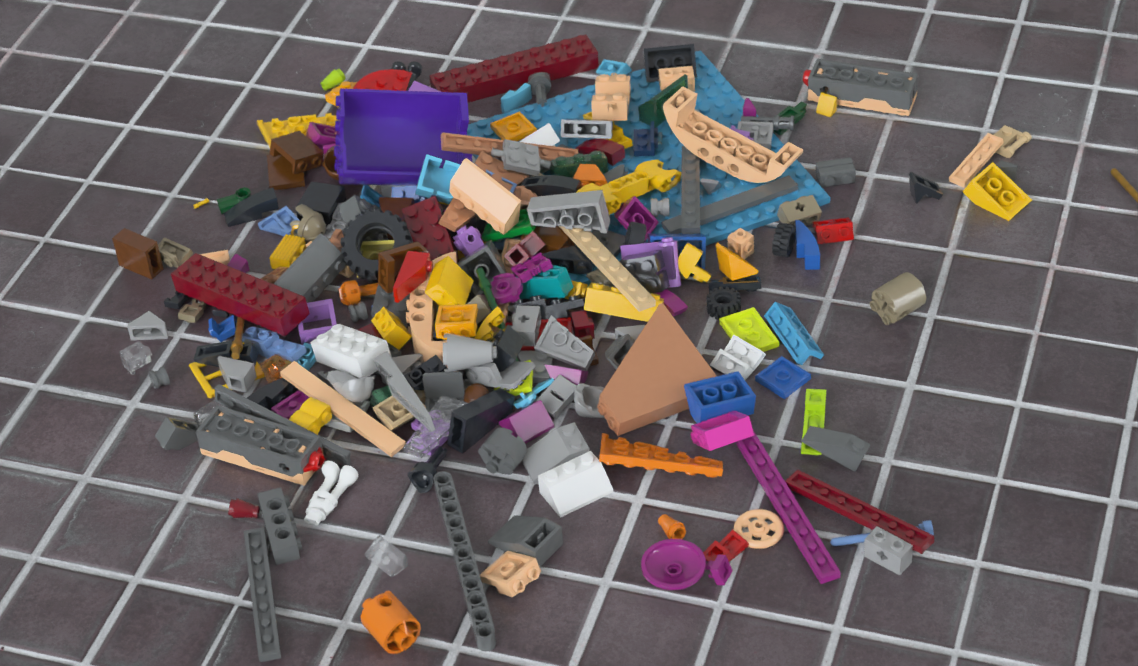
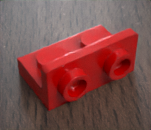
M849 217L812 222L818 244L854 239L853 222Z

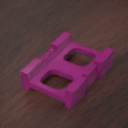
M540 252L532 256L531 260L511 267V271L514 276L521 279L522 283H525L533 278L532 275L535 276V274L537 275L541 271L544 273L553 268L550 259L544 257Z

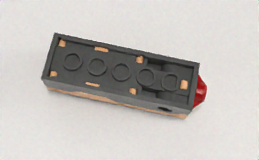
M817 58L812 70L807 69L804 71L803 83L808 87L809 101L818 102L820 93L823 92L837 97V105L909 116L917 97L918 74Z
M218 405L196 430L201 454L305 486L314 472L319 470L324 464L325 458L320 436Z

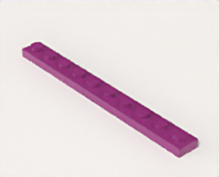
M753 432L754 436L737 441L736 445L820 584L840 578V570L755 432Z

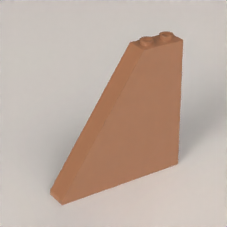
M661 303L600 394L597 408L599 413L607 420L609 428L614 430L617 436L689 409L684 384L716 377L717 375L665 305Z

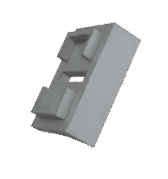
M559 375L536 401L541 400L548 414L556 419L573 401L574 387L577 385ZM552 391H553L554 393H556L558 396H560L561 398H563L564 401L562 402V401L559 400L557 397H555L554 395H552V394H551Z

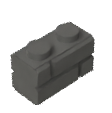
M851 157L816 162L815 166L816 178L821 187L855 183L856 170Z

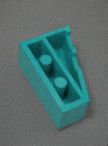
M552 265L553 268L543 273L541 271V273L538 272L535 276L532 275V279L522 283L523 290L519 295V299L530 300V297L541 295L542 298L547 297V299L566 297L574 287L567 269Z

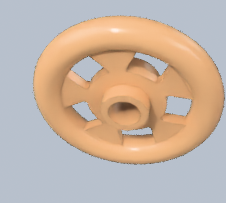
M754 509L743 513L737 518L734 524V531L748 542V547L764 549L775 545L781 540L784 534V524L775 513L764 509ZM752 518H757V519H758V520H754V521H752V522L749 521V519H752ZM768 519L773 523L769 525L765 520ZM748 527L749 532L743 533L742 528ZM769 530L775 532L773 536L767 535ZM752 537L761 538V540H753Z

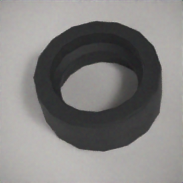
M631 221L626 232L624 245L644 243L646 225Z

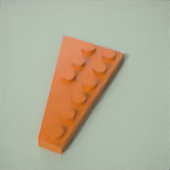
M602 433L599 462H603L606 465H615L616 463L623 464L629 468L640 466L647 470L664 469L670 473L676 471L685 472L688 475H696L698 473L705 474V476L711 478L722 476L723 461L702 456L690 458L685 452L681 451L678 454L668 453V448L643 442L631 444L626 441V438L618 437V439L614 440L608 438L609 434Z

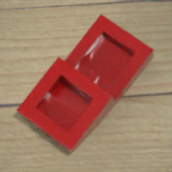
M732 530L720 543L715 540L703 554L707 562L715 561L718 555H726L728 561H731L744 551L749 544L737 532Z

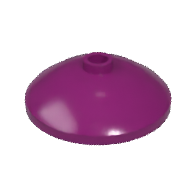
M667 539L653 544L645 551L641 560V569L646 580L652 585L665 590H680L694 585L702 578L706 569V559L701 549L695 544L682 539Z

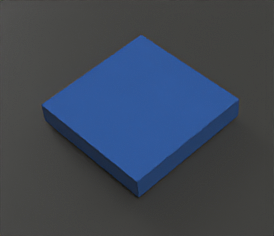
M782 356L755 376L756 382L783 399H786L811 380L810 373Z

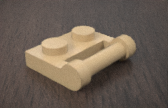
M1004 125L994 134L1003 139L1002 146L995 153L1006 158L1012 157L1020 146L1031 140L1030 133H1022Z

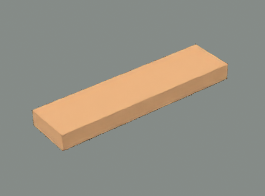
M987 133L949 176V182L965 188L1002 146L1003 139Z

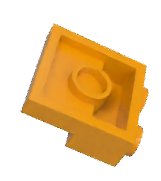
M477 304L439 306L435 321L436 338L447 340V338H443L445 333L469 338L475 337L477 330Z

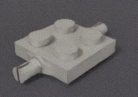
M504 139L502 144L503 150L494 148L491 150V156L501 157L504 169L538 176L540 166L550 168L551 161L540 158L538 146Z

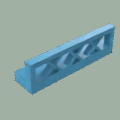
M774 302L764 317L796 363L803 365L810 355L821 359L824 356L823 352L790 307Z

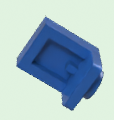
M234 315L219 324L213 318L208 320L210 335L216 337L220 342L235 335L237 318Z

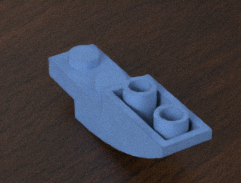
M254 326L247 328L242 336V341L245 344L253 343L260 355L282 365H285L288 361H297L307 352L304 345L279 339L277 332Z

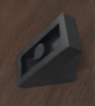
M913 172L909 173L910 192L916 204L924 195L938 200L943 196L937 183Z

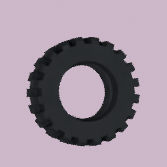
M376 208L375 212H371L369 209L365 210L363 215L360 213L355 215L356 219L354 221L350 220L347 223L349 228H344L342 232L344 238L342 237L340 241L342 255L350 270L362 280L366 278L368 282L372 283L378 280L379 259L370 260L361 254V245L366 237L376 232L388 233L394 239L393 248L413 243L407 225L397 214L393 215L389 210L382 212L381 209Z

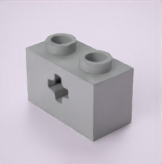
M517 305L516 313L512 314L513 326L510 327L525 339L523 346H535L537 343L541 325L540 306Z
M876 526L864 539V557L890 571L901 575L912 563L913 545Z

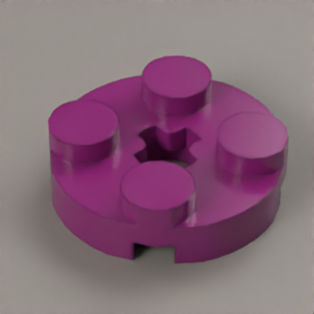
M503 273L493 277L494 281L491 282V290L497 305L508 302L513 303L519 300V295L523 290L519 277H515L512 273Z

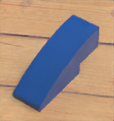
M795 220L797 258H804L805 270H819L820 251L817 241L806 225L800 220Z

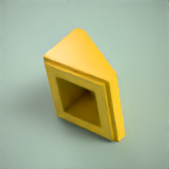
M821 92L816 113L832 117L837 111V97Z

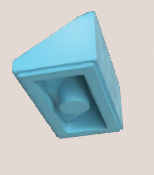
M605 59L596 70V74H607L609 76L611 73L626 75L632 72L627 63Z

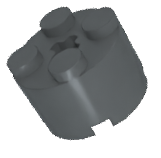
M496 428L478 450L489 472L511 475L527 453L526 444L519 436L517 438L511 434L513 431L506 428Z

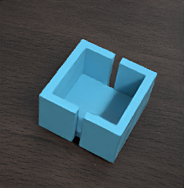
M426 154L415 195L426 198L436 196L439 202L450 204L453 199L449 192L450 181L461 164L446 160L442 169L439 168L442 159Z

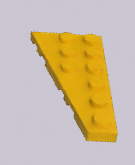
M326 113L324 117L306 115L289 117L288 120L279 121L278 118L272 119V122L257 120V124L270 147L271 139L297 131L302 132L306 136L310 122L335 126V121L338 120H336V115Z

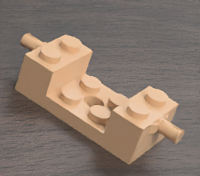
M611 73L610 76L607 74L596 76V95L592 96V120L627 121L631 98L630 76L625 74L617 75V73Z

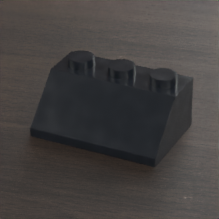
M694 44L643 48L646 82L659 81V69L692 66L694 77L697 78Z

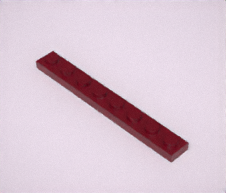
M796 470L785 480L790 490L871 530H874L877 526L912 544L913 550L920 554H923L934 543V535L800 470Z

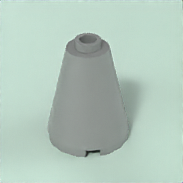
M450 333L444 334L443 338H447V342H443V365L448 367L444 369L445 372H455L491 363L493 358H497V346H493V342Z

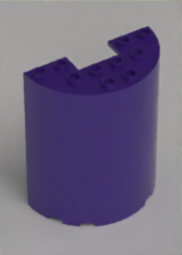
M340 88L339 96L336 95V106H338L336 120L338 121H335V131H337L335 144L337 146H334V156L337 159L335 160V170L338 173L340 184L417 186L426 154L442 159L439 167L442 169L446 160L461 164L467 158L472 162V154L443 151L441 148L442 132L467 135L469 124L467 93Z

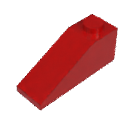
M407 252L393 286L395 302L399 303L427 280L429 272L433 270V261L430 260V253Z

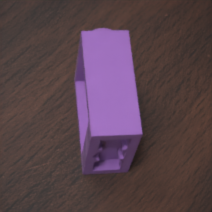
M332 299L307 303L310 314L298 324L301 345L304 343L311 344L310 342L315 340L318 335L324 334L332 326L337 325ZM331 318L332 326L304 330L303 323Z

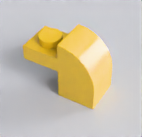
M688 242L678 259L679 270L686 279L692 273L694 274L693 278L701 283L703 281L708 282L712 274L696 265L703 251Z

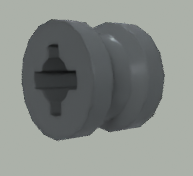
M363 301L355 306L352 304L348 305L353 323H357L360 319H368Z
M164 366L160 367L157 371H149V377L155 390L161 385L170 384Z

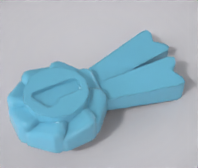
M549 378L538 383L531 392L525 395L521 392V397L514 402L517 409L520 407L524 408L533 403L536 399V394L551 385L554 379Z

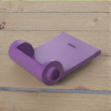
M673 237L662 238V241L620 246L621 259L627 255L662 250L665 266L656 274L666 270L670 284L668 288L681 286L677 240H673Z

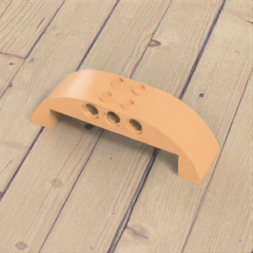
M683 86L663 104L667 122L678 140L700 159L738 179L754 183L772 181L779 177L803 153V149L790 142H787L775 153L695 111L698 94Z
M450 252L432 260L433 268L435 263L447 256L457 264L456 252ZM429 272L427 280L410 293V299L406 300L407 311H409L406 312V322L410 325L408 326V331L412 336L414 353L422 354L424 362L435 355L443 362V342H447V340L433 341L437 303L425 293L432 273Z

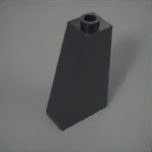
M498 388L451 411L448 446L462 454L465 453L495 428L499 421L508 417L513 412L515 396Z

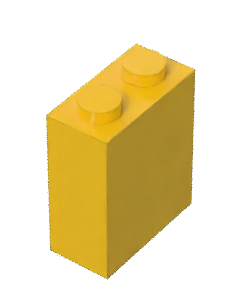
M447 256L435 263L425 293L439 306L464 305L474 280Z

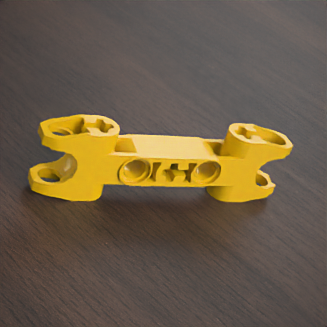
M655 159L640 163L633 173L610 181L600 187L594 183L587 184L576 193L602 190L610 215L618 211L621 203L626 202L633 196L638 197L654 189L661 192L671 190L680 182L682 173L676 169L664 170V163Z

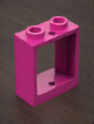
M735 410L691 425L692 432L690 433L694 444L709 451L754 436L749 416Z

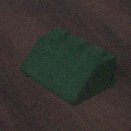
M684 74L639 106V121L650 126L651 121H654V127H657L667 120L663 104L682 86L688 89V76Z
M593 151L591 154L585 155L575 154L573 157L560 156L551 160L550 175L573 178L580 164H596L602 174L608 172L607 157L601 151Z

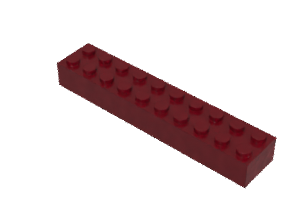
M586 34L579 35L574 38L563 39L555 43H548L543 46L429 75L430 86L441 92L467 93V100L470 103L507 93L509 90H518L524 83L528 84L529 76L535 73L546 72L550 76V81L597 69L599 67L598 51Z

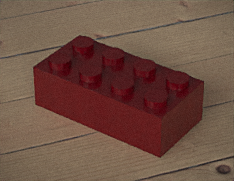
M436 196L402 209L413 243L418 241L424 246L428 253H430L431 261L447 253L456 252L457 262H459L460 259L450 230L438 224L444 214V210Z

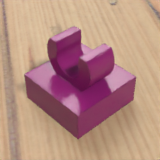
M718 555L715 561H708L706 564V569L710 570L708 576L713 578L717 585L724 586L733 571L726 555Z

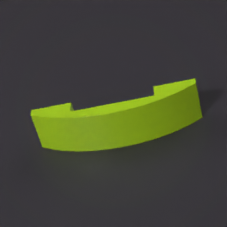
M806 389L802 439L810 426L824 429L826 390ZM802 442L801 454L822 455L819 451Z

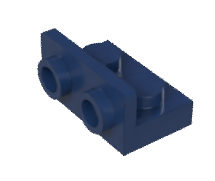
M651 121V129H634L633 153L634 156H655V149H658V127H654V121Z

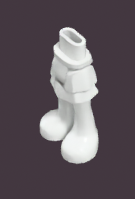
M325 461L322 466L325 480L310 499L309 506L306 509L307 515L304 518L306 523L318 526L321 521L326 519V516L337 506V500L341 494L358 479L356 469L345 465L340 470L336 463ZM338 482L336 487L330 494L329 491L332 489L335 483Z

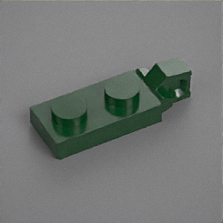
M801 101L795 107L789 105L778 115L780 117L794 116L795 125L804 117L807 104ZM773 129V132L781 136L788 129H779V131Z

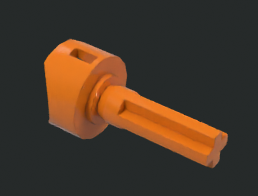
M356 280L345 281L338 289L341 303L345 305H358L361 297L376 294L378 283L358 286Z

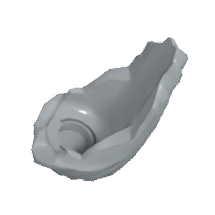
M339 370L328 371L327 380L336 391L352 402H362L369 399L375 384V376H362L357 379L350 373Z
M584 383L574 387L575 411L579 416L604 418L597 408L600 394L604 387H595Z

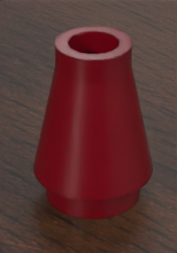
M239 498L236 500L231 499L228 515L233 516V518H258L260 506Z

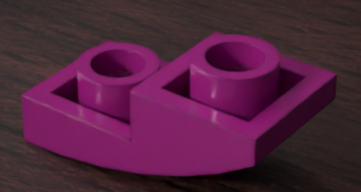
M667 289L663 292L652 293L658 294L660 298L664 299L663 304L673 317L685 312L688 308L678 296Z

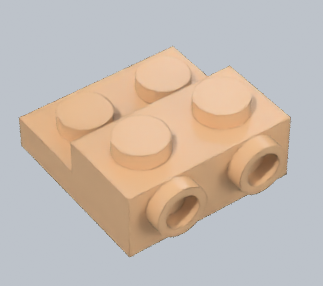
M507 550L480 574L482 583L496 586L498 593L514 597L518 593L523 592L528 583L539 577L541 569L536 558Z

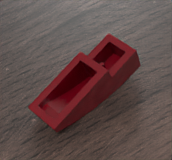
M588 139L575 148L578 149V153L598 164L606 162L613 166L625 158L624 146L606 139Z

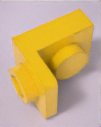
M572 281L574 287L564 298L569 299L568 297L580 295V298L585 297L586 299L588 284Z

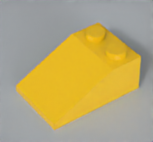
M993 162L971 180L963 190V193L975 205L1008 221L1032 201Z

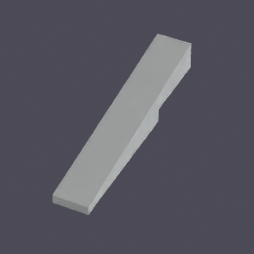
M386 351L374 358L378 371L386 379L392 396L430 432H433L435 427L430 414L389 353Z

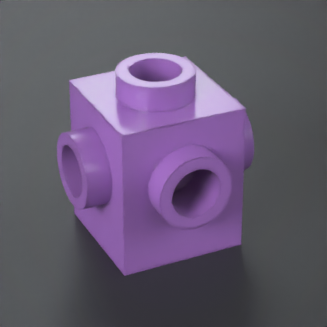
M473 226L461 227L456 231L457 235L453 237L455 240L454 245L459 251H462L464 256L471 254L484 245L480 238V232Z

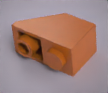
M580 164L573 179L580 180L579 189L590 183H594L599 187L608 183L596 164Z

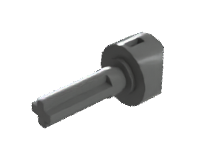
M546 72L532 74L528 78V84L531 85V93L536 96L537 104H541V107L545 106L544 103L547 102L546 94L551 89L550 76Z

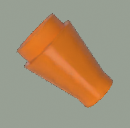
M667 514L659 517L658 523L668 539L684 538L686 529L683 523L669 517Z

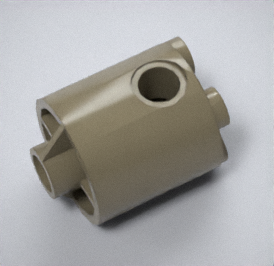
M905 272L872 292V301L869 304L871 309L879 314L884 324L890 325L922 307L926 303V293L921 281L913 274Z

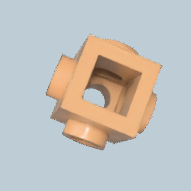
M739 228L728 236V249L746 259L754 253V235Z

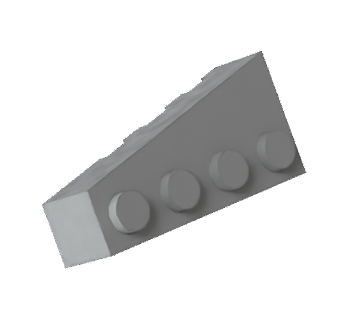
M602 190L531 197L527 208L531 225L553 228L563 226L565 229L582 228L584 231L600 230V233H607L611 221Z

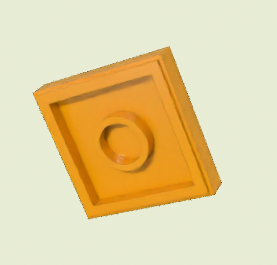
M521 112L490 123V128L501 140L507 139L517 142L537 131V128Z

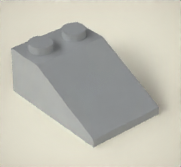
M575 422L555 428L529 447L522 459V463L535 484L538 483V475L590 450Z

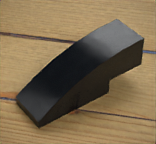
M270 188L253 194L230 208L224 214L228 227L263 219L262 213L279 209L274 189Z
M233 340L197 346L194 361L204 365L219 367L217 359L219 356L232 358L231 344ZM243 344L240 356L236 360L254 363L255 367L258 352L254 344Z

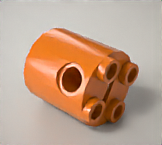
M386 591L364 601L361 623L388 653H401L416 641L421 630L420 623L391 591Z

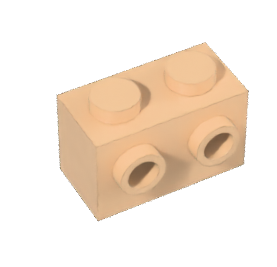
M693 67L659 69L661 95L675 94L682 86L695 92Z

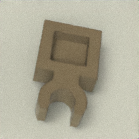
M193 299L192 305L186 304L178 312V319L189 323H196L204 314L206 303H198L197 299Z

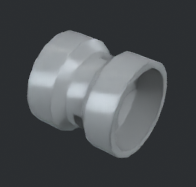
M656 198L651 199V214L654 217H657L658 214L670 216L669 198H663L660 201Z

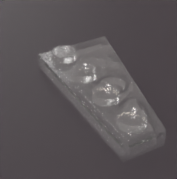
M441 395L429 412L435 430L430 432L421 423L403 447L404 453L423 458L439 444L441 438L449 436L451 411L468 403Z

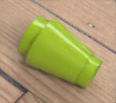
M339 68L337 70L334 69L320 84L326 91L340 85L346 80V77Z

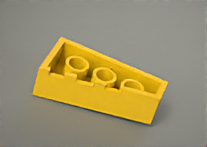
M591 283L587 288L584 310L648 322L659 304L664 302V299L660 298L658 294L650 293L656 300V306L639 312L616 287Z

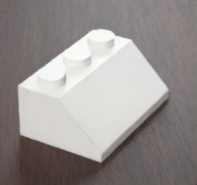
M592 451L538 475L540 494L560 518L613 493L612 485L604 467Z

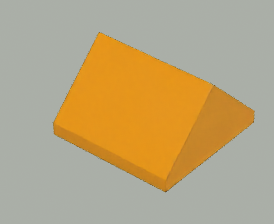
M719 243L716 244L719 270L732 281L755 275L759 272V270L739 255Z

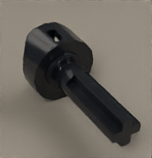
M437 447L427 462L416 463L408 472L407 476L419 493H427L433 487L434 476L437 473L436 469L446 457V448Z

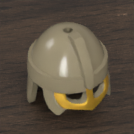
M304 204L298 205L296 211L303 218L301 221L294 220L290 222L292 228L291 236L303 237L307 243L313 242L320 233L324 235L326 232L324 218L320 213Z

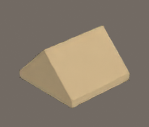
M393 396L373 407L383 426L392 432L415 418Z

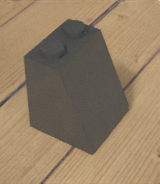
M489 240L471 254L464 256L457 263L474 280L471 290L475 296L483 293L476 273L478 268H483L486 278L490 280V283L494 281L493 277L507 273L501 254L492 240Z

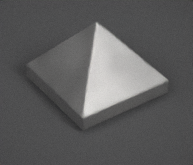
M702 178L700 181L709 195L721 188L718 180Z

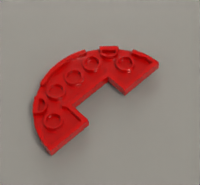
M395 69L376 71L361 78L353 89L406 91L412 73Z

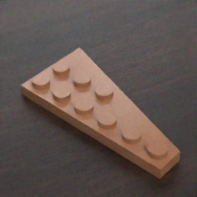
M483 151L474 163L484 172L488 170L495 173L488 175L508 191L511 190L513 185L502 181V177L516 183L517 186L523 182L524 178L529 177L525 173L504 169L502 161ZM453 197L438 224L456 232L466 225L470 219L478 216V214L468 209L459 199Z

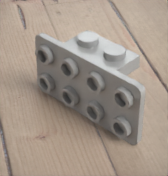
M515 361L503 372H499L495 363H487L464 369L468 379H463L464 385L479 383L484 386L512 389L517 387L519 382L531 373L535 365L533 362Z

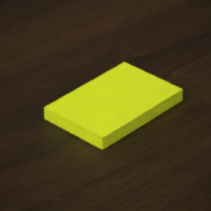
M754 307L719 318L720 325L730 339L735 335L763 352L779 347V340Z

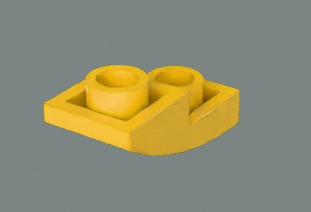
M498 306L485 318L476 333L475 339L486 341L493 338L494 332L491 328L499 326L505 318Z

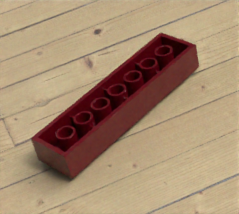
M197 253L171 273L177 292L283 336H286L310 314L304 296Z

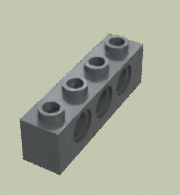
M282 488L257 493L275 564L279 565L300 559L299 550H302L300 537L295 538L298 535L296 523L291 524V521H294L292 509H287V507H290L288 495H283Z

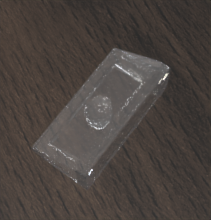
M381 535L374 540L365 553L369 560L391 577H394L408 566L406 555Z

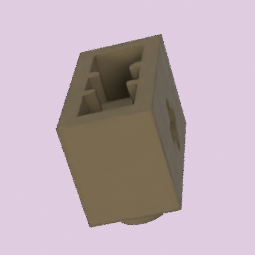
M810 195L802 196L794 201L783 202L779 206L777 216L781 223L795 226V220H800L807 226L813 224V221H819L822 211L814 196Z

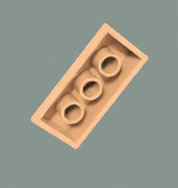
M465 158L450 181L449 192L454 198L463 202L468 209L478 214L480 219L487 221L494 230L504 235L519 222L521 200L469 159Z

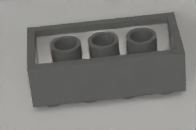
M320 233L278 278L274 285L302 295L306 298V302L310 303L320 296L322 291L345 268L347 263L342 252Z

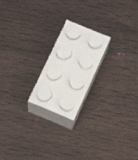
M341 324L332 326L329 331L318 335L315 340L310 342L317 362L350 373L358 378L370 376L378 370L374 358L386 351L391 356L386 340Z

